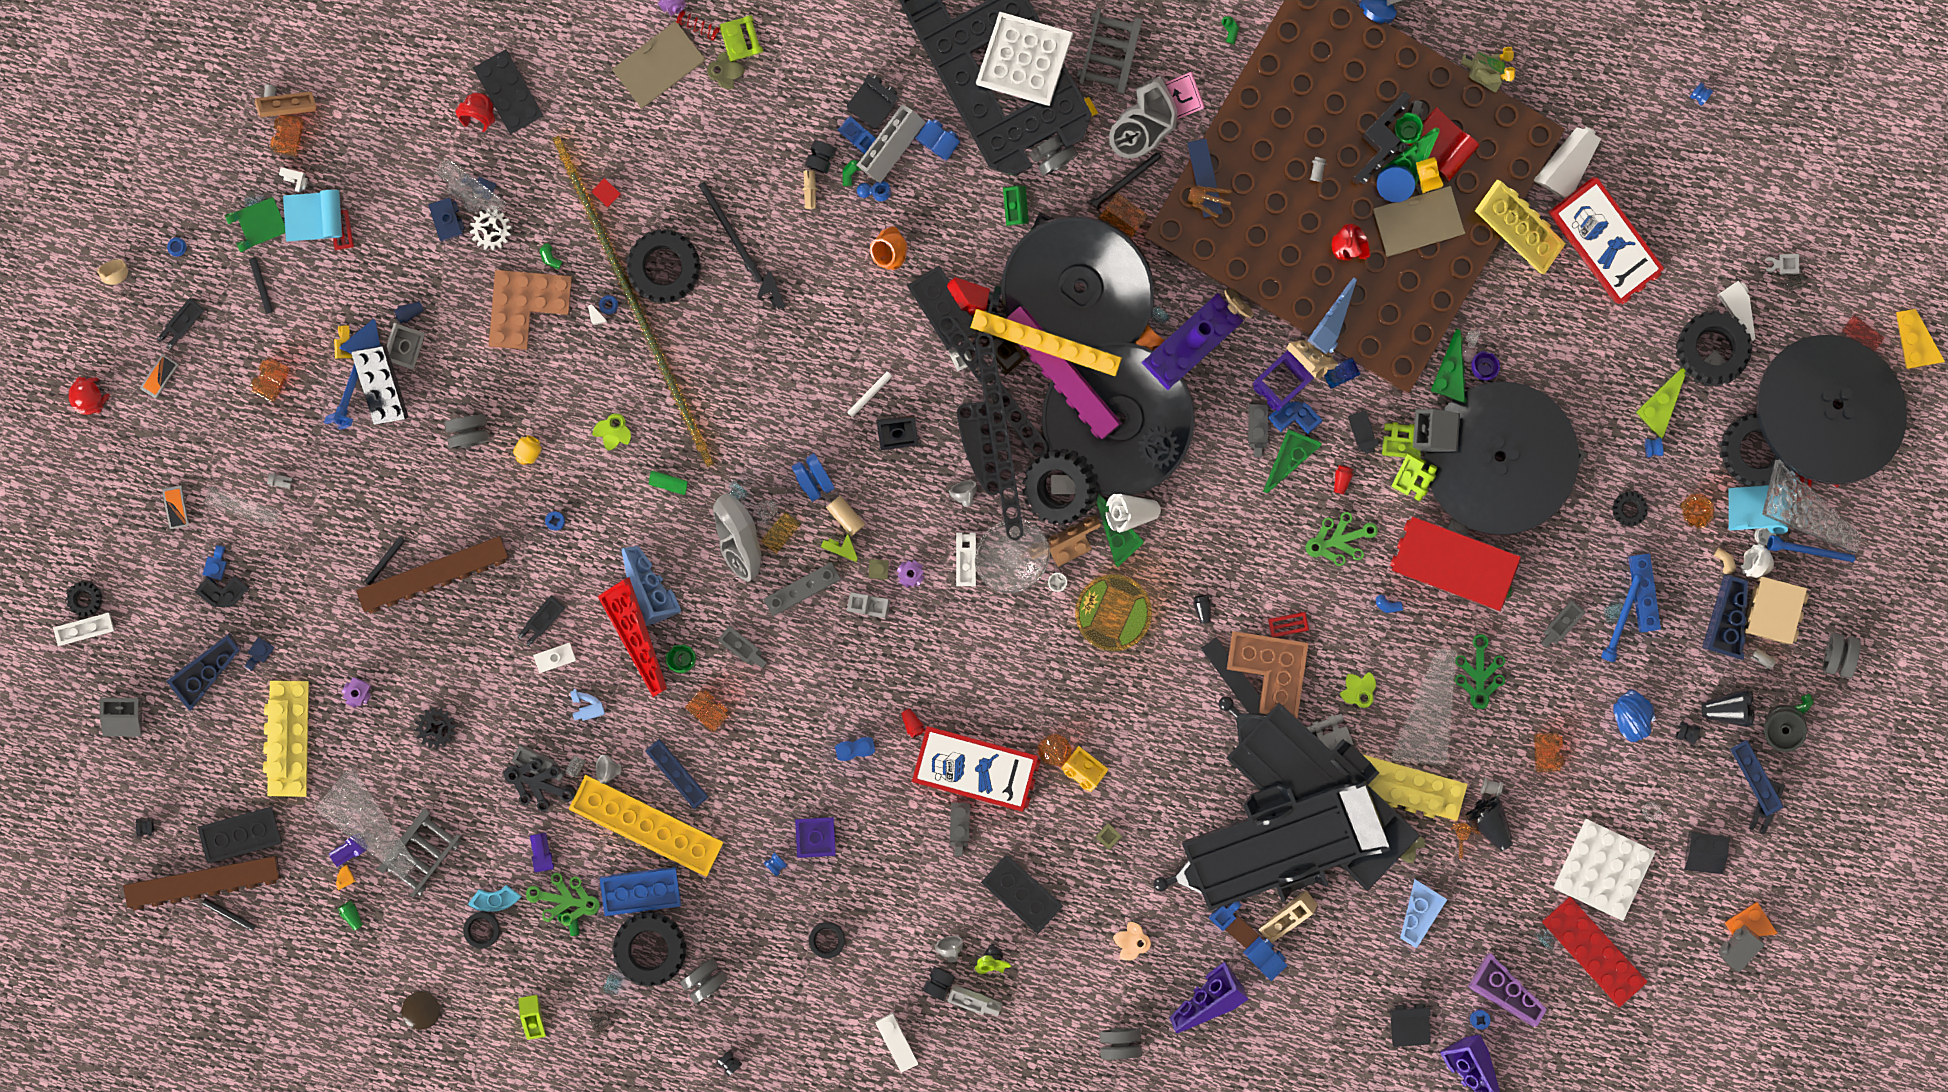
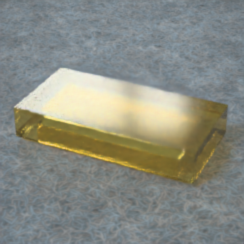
M784 512L761 542L777 554L801 524Z

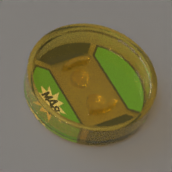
M1110 574L1094 579L1083 588L1075 606V620L1082 636L1093 646L1106 651H1121L1137 644L1147 633L1152 619L1151 602L1146 591L1136 581L1123 575Z

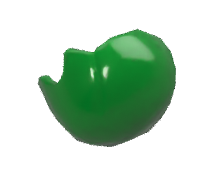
M1408 112L1397 119L1394 131L1402 143L1412 144L1422 137L1424 126L1422 119L1417 114Z
M685 644L675 645L666 653V664L669 669L676 673H686L696 663L695 652Z

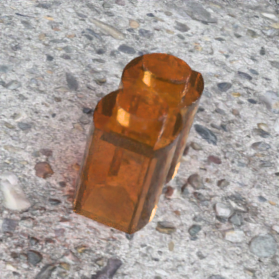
M279 115V118L275 119L274 129H277L275 137L272 136L270 143L274 153L298 156L304 125L303 118Z
M267 358L266 361L263 360L259 366L260 375L258 378L255 377L250 385L252 388L251 392L274 403L291 368L270 358Z
M700 690L685 708L711 732H714L729 716L726 713L728 709L721 703L718 705L712 701L714 697L707 690L704 692Z
M1558 732L1534 733L1536 772L1560 771V767L1564 766L1563 755H1560L1559 752L1560 748L1563 747L1562 736H1559Z

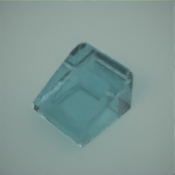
M1623 603L1603 609L1606 623L1618 621Z
M1545 927L1535 934L1539 942L1548 950L1556 943L1555 938Z
M610 973L603 991L618 995L624 977Z

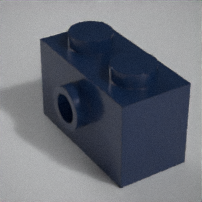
M449 197L428 204L441 242L463 236L462 231L465 230L462 219L458 220L457 212H459L456 201H452Z

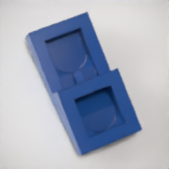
M851 116L837 129L838 132L864 154L876 140L871 133Z

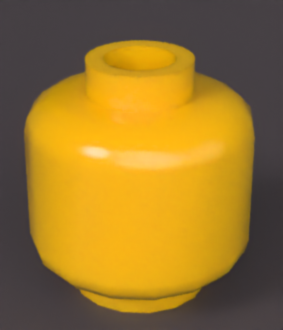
M527 435L519 439L513 453L519 463L523 465L527 463L532 464L538 458L542 447L538 439Z

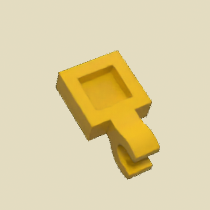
M349 325L338 326L340 339H334L335 359L353 358L351 353L340 349V346L349 339Z

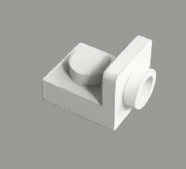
M286 168L280 169L279 175L284 177V181L295 183V179L297 180L295 191L301 193L302 189L306 188L308 178H305V173Z

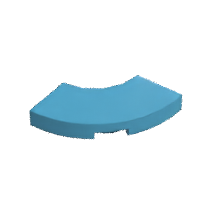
M505 885L496 892H486L479 889L468 905L480 911L495 912L512 906L522 896L508 885Z

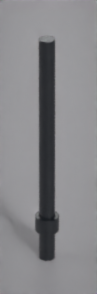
M705 182L699 185L701 191L745 262V268L748 272H751L757 284L761 283L764 279L757 269L758 265L749 256Z

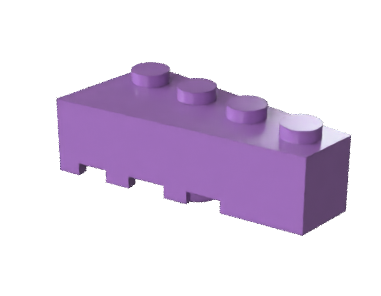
M1491 953L1485 956L1468 985L1470 989L1533 1027L1538 1026L1547 1010Z

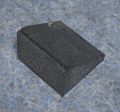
M1799 268V274L1783 275L1788 292L1808 286L1801 268Z
M605 1006L587 1014L596 1034L614 1026Z

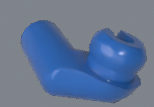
M1383 594L1376 597V605L1383 612L1403 611L1401 601L1391 603Z

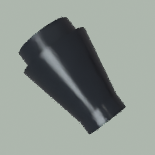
M1209 595L1195 596L1192 603L1200 624L1211 622V599H1209Z

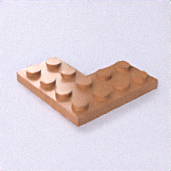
M495 270L489 347L527 350L531 312L569 315L572 276Z
M1232 631L1227 670L1264 675L1259 713L1267 715L1280 702L1290 713L1298 718L1308 643Z

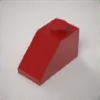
M957 277L947 283V288L961 310L973 316L976 309L986 310L989 288Z

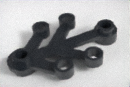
M539 758L533 759L531 763L522 767L516 765L508 766L504 771V778L508 783L515 785L520 795L519 802L522 805H528L532 800L531 794L526 792L523 783L530 786L538 801L537 808L541 812L547 811L550 803L545 799L540 789L560 796L565 802L572 801L576 795V790L571 785L561 788L543 781L549 777L556 778L560 774L561 769L557 765H552L548 770L532 777L525 775V773L541 769L543 763ZM537 762L539 767H535L533 763ZM551 769H556L557 774L552 773ZM510 773H514L516 778L511 777ZM564 793H569L570 797H565ZM523 796L528 798L527 802L523 800ZM541 803H545L546 808L541 807Z

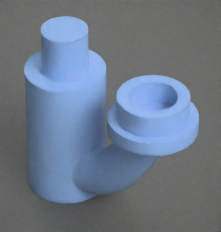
M577 689L570 692L573 703H580V699L591 703V705L579 708L578 712L573 713L574 720L582 719L585 721L605 715L603 704L596 697L577 692Z

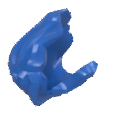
M1630 689L1620 696L1617 703L1613 706V713L1619 731L1628 741L1636 742L1650 735L1652 730L1651 722L1655 721L1656 716L1653 705L1643 695Z

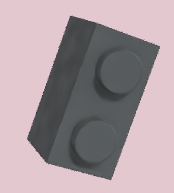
M1743 925L1734 932L1728 942L1722 944L1718 953L1727 964L1737 972H1740L1765 944L1757 934L1746 925Z

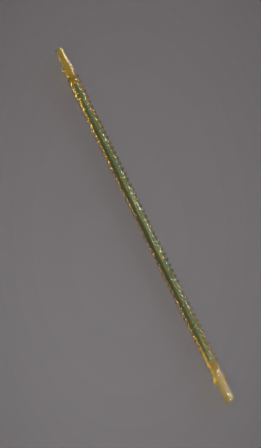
M556 136L552 139L560 154L559 158L565 165L564 169H567L566 174H569V179H572L571 184H574L573 189H576V194H579L580 204L584 205L583 209H586L585 214L589 215L587 219L591 220L590 224H593L592 229L596 230L597 239L601 241L599 244L603 245L602 249H605L604 254L608 256L606 259L610 260L609 264H612L611 269L615 270L613 274L617 275L616 279L620 281L618 284L622 285L621 290H624L623 294L627 296L625 299L629 300L628 305H631L630 309L634 311L632 314L636 315L635 320H638L637 324L641 325L639 329L643 330L642 335H645L644 339L648 340L647 345H650L649 350L653 351L651 354L655 355L656 365H659L658 369L662 370L663 380L667 381L666 385H669L668 390L672 391L670 395L674 396L673 400H676L675 405L679 406L677 409L681 410L680 415H683L682 420L686 421L685 425H688L687 430H690L689 435L693 436L692 440L695 441L696 449L700 451L708 468L714 465L706 448L707 444L701 438L702 434H699L698 424L694 423L695 419H692L693 414L689 412L691 409L687 408L688 404H685L686 399L682 398L684 394L680 393L681 389L677 387L679 384L675 383L674 374L670 372L672 369L668 368L667 359L663 357L665 354L661 353L662 349H659L660 344L656 343L658 339L654 338L655 334L651 332L653 329L649 328L650 323H647L648 319L644 317L646 314L642 313L643 308H640L641 304L637 302L639 299L635 298L636 293H633L634 289L630 288L632 284L628 283L629 278H626L627 274L623 273L624 268H621L622 263L618 262L620 259L616 258L615 248L611 247L613 244L609 243L608 233H605V228H602L601 218L597 217L598 213H595L596 208H593L594 204L590 203L591 198H588L589 193H586L587 189L583 188L582 178H579V173H576L575 163L571 162L570 154L566 151L560 136Z

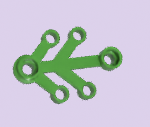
M1344 512L1340 516V522L1331 539L1323 541L1328 529H1331L1334 525L1331 518H1325L1322 521V527L1317 537L1310 539L1306 543V552L1311 557L1322 555L1332 560L1335 565L1342 566L1345 563V557L1341 554L1336 555L1325 548L1334 546L1351 555L1353 559L1360 560L1364 556L1363 551L1355 549L1344 542L1363 536L1373 538L1377 535L1378 528L1374 523H1366L1362 529L1342 535L1347 523H1350L1352 520V515L1349 512ZM1344 514L1349 515V521L1346 522L1343 520ZM1326 520L1331 521L1330 527L1324 525ZM1368 527H1372L1374 529V532L1372 534L1367 533ZM1313 544H1317L1319 546L1318 551L1312 550ZM1355 551L1361 552L1360 558L1354 556ZM1338 556L1343 558V562L1341 564H1338L1336 562V558Z
M560 873L552 874L551 883L558 888L562 896L542 892L536 886H531L526 891V898L531 903H536L539 900L559 903L553 909L543 911L542 918L546 922L552 921L555 916L571 906L578 907L571 914L565 913L561 916V923L564 926L571 925L572 921L584 914H596L600 907L599 901L595 897L587 895L578 877L570 879V887L576 890L581 900L573 898L563 883ZM555 876L560 877V881L555 882L553 881V878ZM574 880L579 882L577 886L572 885ZM536 891L537 895L531 896L530 892ZM587 903H593L594 906L588 908L586 905ZM546 913H550L552 916L550 918H545L544 915ZM569 917L570 921L564 922L563 919Z

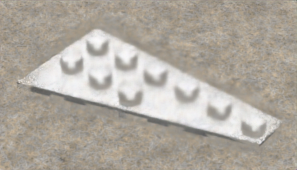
M1775 460L1762 515L1850 553H1857L1861 534L1847 521H1843L1833 508H1829L1825 501L1806 483H1802L1792 470L1789 471L1781 460Z
M1436 649L1390 756V761L1447 765L1456 650Z
M351 765L314 810L405 880L415 868L416 862Z

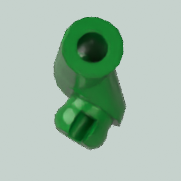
M1225 16L1221 22L1228 31L1226 42L1235 45L1239 26L1234 18Z
M851 160L843 168V186H852V174L861 170L857 166L859 161Z
M543 244L540 248L543 262L560 270L563 261L553 257L550 244Z
M1810 694L1803 695L1801 697L1803 703L1795 706L1802 713H1806L1814 704V699H1812Z
M563 911L558 914V921L561 922V916L569 912ZM565 917V918L563 919V921H564V922H569V921H570V918H569V917ZM575 919L569 925L570 936L580 935L578 919Z

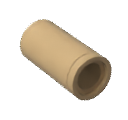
M841 495L826 507L851 537L865 525Z

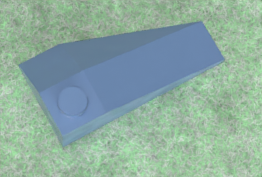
M1354 277L1307 340L1324 354L1328 351L1332 353L1338 345L1335 341L1339 337L1357 281Z
M640 547L623 548L622 555L627 578L630 577L645 624H656L680 613L681 609L671 589L666 591L660 583L663 578L660 575L656 576L651 571L652 564Z

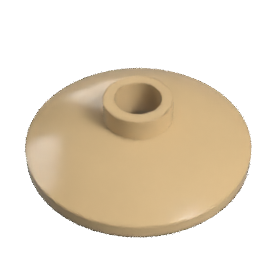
M1227 288L1224 293L1229 302L1228 309L1235 315L1239 313L1245 317L1252 318L1254 314L1249 305L1243 302L1236 292Z

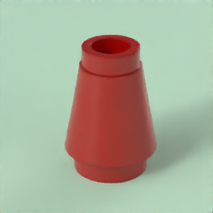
M1338 465V469H1335L1334 492L1345 494L1354 475L1352 473L1353 468Z
M911 708L901 713L907 734L911 738H915L925 732L924 724Z

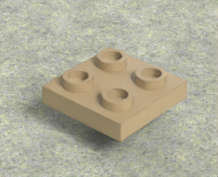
M1307 340L1290 342L1287 346V349L1316 379L1323 377L1328 370L1335 369L1338 364L1330 353L1324 354Z

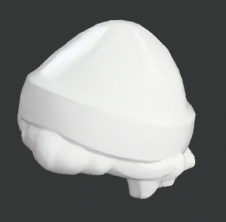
M1763 544L1753 545L1751 549L1745 552L1744 563L1741 565V568L1747 576L1753 578L1762 577L1773 570L1774 561L1770 551Z

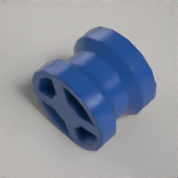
M1700 82L1690 95V98L1696 99L1698 104L1702 106L1713 93V90L1707 89L1704 83Z
M1661 437L1655 440L1645 439L1647 458L1653 455L1663 456Z
M550 512L545 518V524L550 530L557 531L564 527L565 518L559 512Z
M775 852L770 860L764 862V865L776 876L780 874L782 868L788 866Z
M1475 1010L1470 1016V1022L1476 1029L1483 1030L1489 1026L1490 1016L1483 1010Z

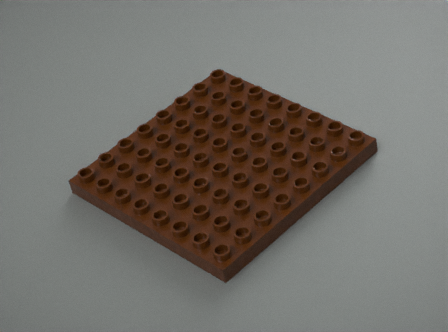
M1284 0L1202 138L1207 140L1223 214L1207 218L1203 217L1190 159L1148 229L1144 239L1308 336H1311L1354 277L1357 281L1339 337L1335 341L1338 345L1333 351L1404 393L1409 394L1502 237L1475 210L1496 180L1502 181L1508 188L1515 190L1519 194L1518 198L1524 200L1534 183L1535 177L1540 173L1565 128L1498 89L1497 92H1494L1472 80L1467 70L1385 22L1380 24L1372 21L1365 16L1362 8L1348 0ZM1406 91L1411 96L1408 99L1410 104L1401 113L1397 111L1395 113L1397 117L1387 127L1394 134L1397 119L1409 112L1412 101L1418 100L1423 102L1421 107H1424L1421 116L1422 122L1437 107L1458 128L1475 139L1480 146L1450 181L1439 174L1443 187L1435 189L1439 190L1451 186L1465 234L1386 257L1373 209L1395 202L1385 200L1379 194L1377 179L1382 168L1400 155L1401 152L1396 151L1391 157L1387 154L1384 158L1386 162L1377 171L1375 169L1371 171L1373 175L1364 185L1361 182L1356 185L1352 179L1378 153L1362 136ZM1315 157L1326 159L1327 166L1325 165L1322 182L1310 180L1314 165L1312 161L1315 160ZM1418 180L1416 186L1421 188L1420 180ZM1416 187L1409 198L1420 195ZM1355 224L1363 230L1368 240L1371 254L1367 260L1357 256L1353 257L1352 260L1346 261L1337 259L1332 251V238L1344 225Z

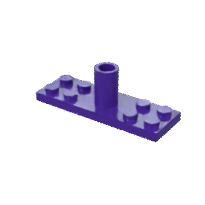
M1218 293L1142 361V364L1167 390L1172 388L1244 321L1238 314L1235 315L1228 309L1229 304Z

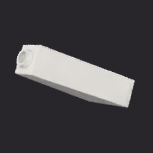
M1577 127L1541 169L1534 181L1556 196L1565 199L1576 190L1601 138L1596 136V132L1588 127H1585V129Z

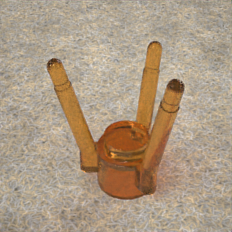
M1200 185L1197 187L1192 186L1188 201L1192 202V206L1200 208L1215 218H1219V215L1200 203H1204V200L1208 199L1231 205L1230 201L1206 195L1207 192L1232 193L1230 189L1210 188Z
M1454 823L1450 827V830H1455L1456 837L1459 839V859L1463 858L1464 840L1470 837L1471 832L1481 835L1474 826H1469L1467 823Z

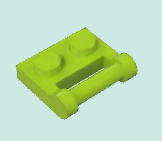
M753 15L719 25L730 62L764 52L762 46L759 45L755 32ZM740 25H746L753 49H747Z

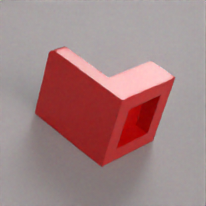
M605 178L591 191L606 207H609L618 197L622 196Z

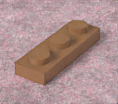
M312 92L255 98L259 118L316 111V103Z

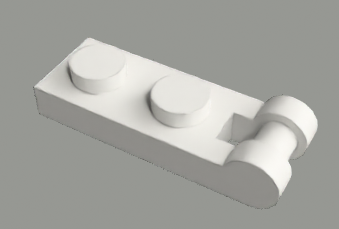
M976 532L970 534L956 533V586H976ZM962 542H970V548H962Z

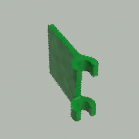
M273 197L224 215L228 224L238 220L246 237V240L236 243L239 252L286 233L285 224Z

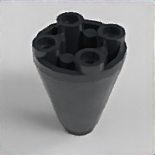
M1743 689L1702 702V717L1723 723L1750 727V725H1753V721H1755L1754 709L1750 707L1753 702V691Z
M1494 796L1489 800L1484 798L1478 800L1475 803L1476 807L1465 814L1468 822L1496 848H1499L1500 851L1508 849L1512 846L1513 842L1501 800L1498 796Z

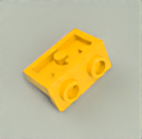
M1080 746L1076 748L1061 767L1068 777L1075 779L1083 789L1090 792L1109 770Z

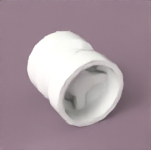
M1757 528L1754 537L1758 544L1767 545L1768 538L1771 535L1776 536V534L1769 532L1768 528Z
M1054 573L1049 577L1048 586L1052 591L1060 592L1066 588L1067 579L1063 574Z

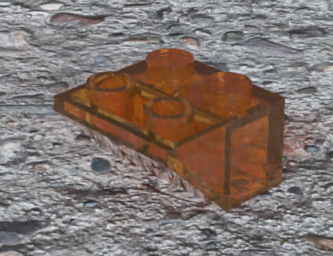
M1117 192L1098 219L1119 228L1132 239L1148 215Z

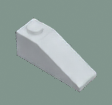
M1737 281L1717 294L1732 318L1736 316L1740 319L1738 322L1747 327L1745 331L1747 334L1750 333L1751 342L1755 340L1750 296L1747 294L1749 290L1743 282Z
M894 1013L876 1020L875 1023L901 1073L918 1065Z

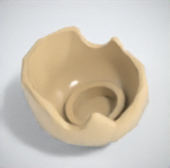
M122 259L106 262L97 270L101 280L109 285L122 283L127 278L129 272L126 263Z

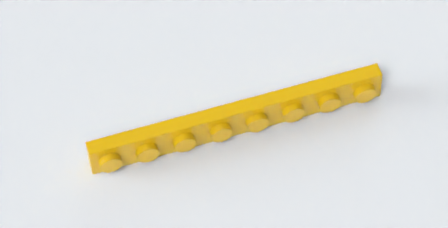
M976 309L970 327L1113 376L1117 375L1122 357Z

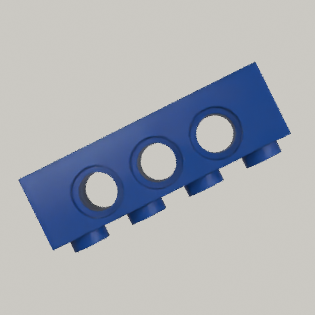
M1650 554L1628 556L1631 580L1633 581L1636 574H1640L1642 577L1634 598L1639 632L1661 630Z

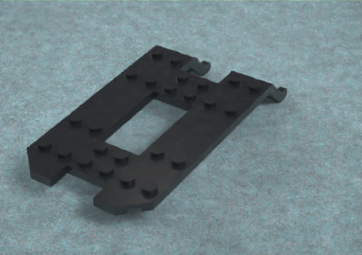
M899 0L912 28L989 169L1017 176L1032 168V164L1025 153L1026 149L1057 133L1066 149L1084 140L1092 114L1065 64H1063L1050 106L1033 101L1005 116L991 89L976 85L980 69L971 53L989 44L999 12L1041 23L1029 0H985L984 3L954 19L949 15L942 0Z

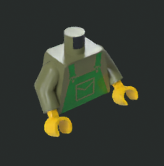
M1512 47L1503 48V54L1489 56L1478 51L1473 58L1465 54L1460 63L1468 68L1469 77L1494 92H1497L1504 79L1512 81L1515 77V68H1505L1504 61L1510 62L1513 60L1514 51H1512Z

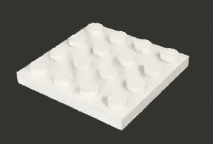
M999 12L976 85L1050 106L1073 32Z
M1585 819L1553 888L1623 921L1656 851Z

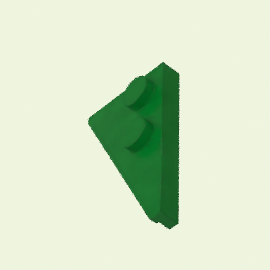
M1433 128L1385 165L1382 170L1390 165L1407 167L1415 177L1416 186L1419 180L1416 163L1428 159L1440 129Z
M1456 329L1431 391L1466 404L1467 400L1464 385H1466L1464 378L1465 365L1462 354L1463 337L1462 331Z
M1288 429L1263 492H1270L1315 452L1322 443Z
M1098 493L1097 506L1115 566L1118 568L1144 541L1133 529L1118 532L1110 528L1106 518L1109 506H1106L1107 502Z

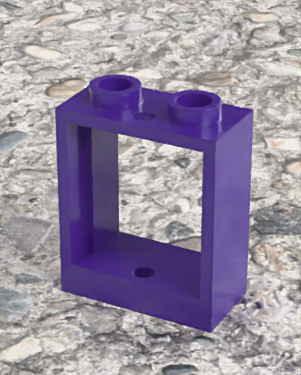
M1287 350L1252 385L1255 392L1260 396L1263 395L1267 399V404L1273 410L1276 409L1279 412L1314 377ZM1283 362L1301 381V384L1281 401L1262 380Z

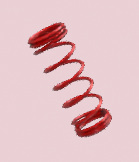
M682 10L679 13L676 23H680V25L685 23L684 21L681 24V21L686 11ZM690 13V14L688 15V17H687V19H688L687 29L691 28V26L688 27L689 20H690V17H691V13ZM696 17V19L694 20V22H695L694 32H697V31L699 30V28H698V29L695 31V27H696V23H697L698 17ZM704 20V21L702 22V24H701V25H702L701 36H703V35L706 33V32H704V33L702 34V30H703V27H704V24H705V20ZM710 24V26L708 27V39L711 38V40L714 41L716 38V34L719 33L720 27H716L713 31L712 36L709 38L710 30L712 27V24Z

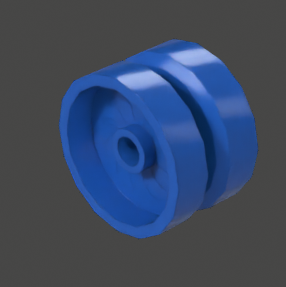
M815 453L806 457L809 470H806L801 462L791 466L797 476L796 480L804 493H807L812 502L821 497L817 485H820L825 493L835 489Z

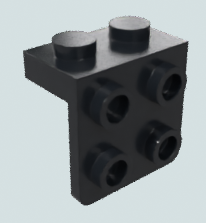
M868 74L863 80L864 83L848 102L847 108L872 128L876 129L899 101V97L896 96L898 92L890 86L888 88L884 87L881 84L883 81L876 75L871 77Z
M1425 1003L1414 1004V1007L1395 1005V1008H1390L1392 1045L1394 1047L1429 1045L1431 1043L1429 1022L1431 1011L1429 1006H1425Z

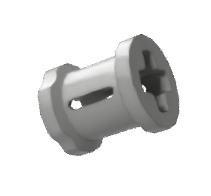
M1484 777L1480 793H1488L1500 798L1504 782L1497 783Z

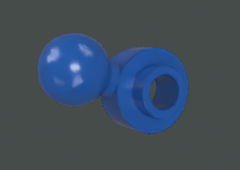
M884 181L881 183L877 182L872 187L867 183H861L857 187L858 196L867 198L873 195L877 201L887 200L892 193L889 184Z

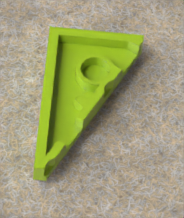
M1684 368L1675 373L1635 412L1661 439L1666 432L1685 378L1684 373L1686 371Z

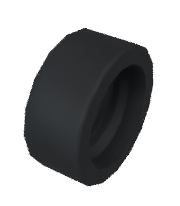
M477 912L471 915L463 927L467 943L479 949L488 948L498 940L501 932L499 921L488 912ZM486 919L492 924L493 934L490 939L481 942L473 938L471 926L474 921Z
M833 922L817 924L809 935L811 951L820 958L830 959L837 956L845 945L843 930ZM823 929H831L838 936V944L831 951H822L817 947L816 936Z

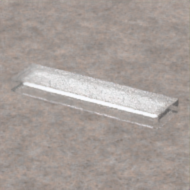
M212 486L209 487L204 501L205 505L277 530L283 513L280 510Z

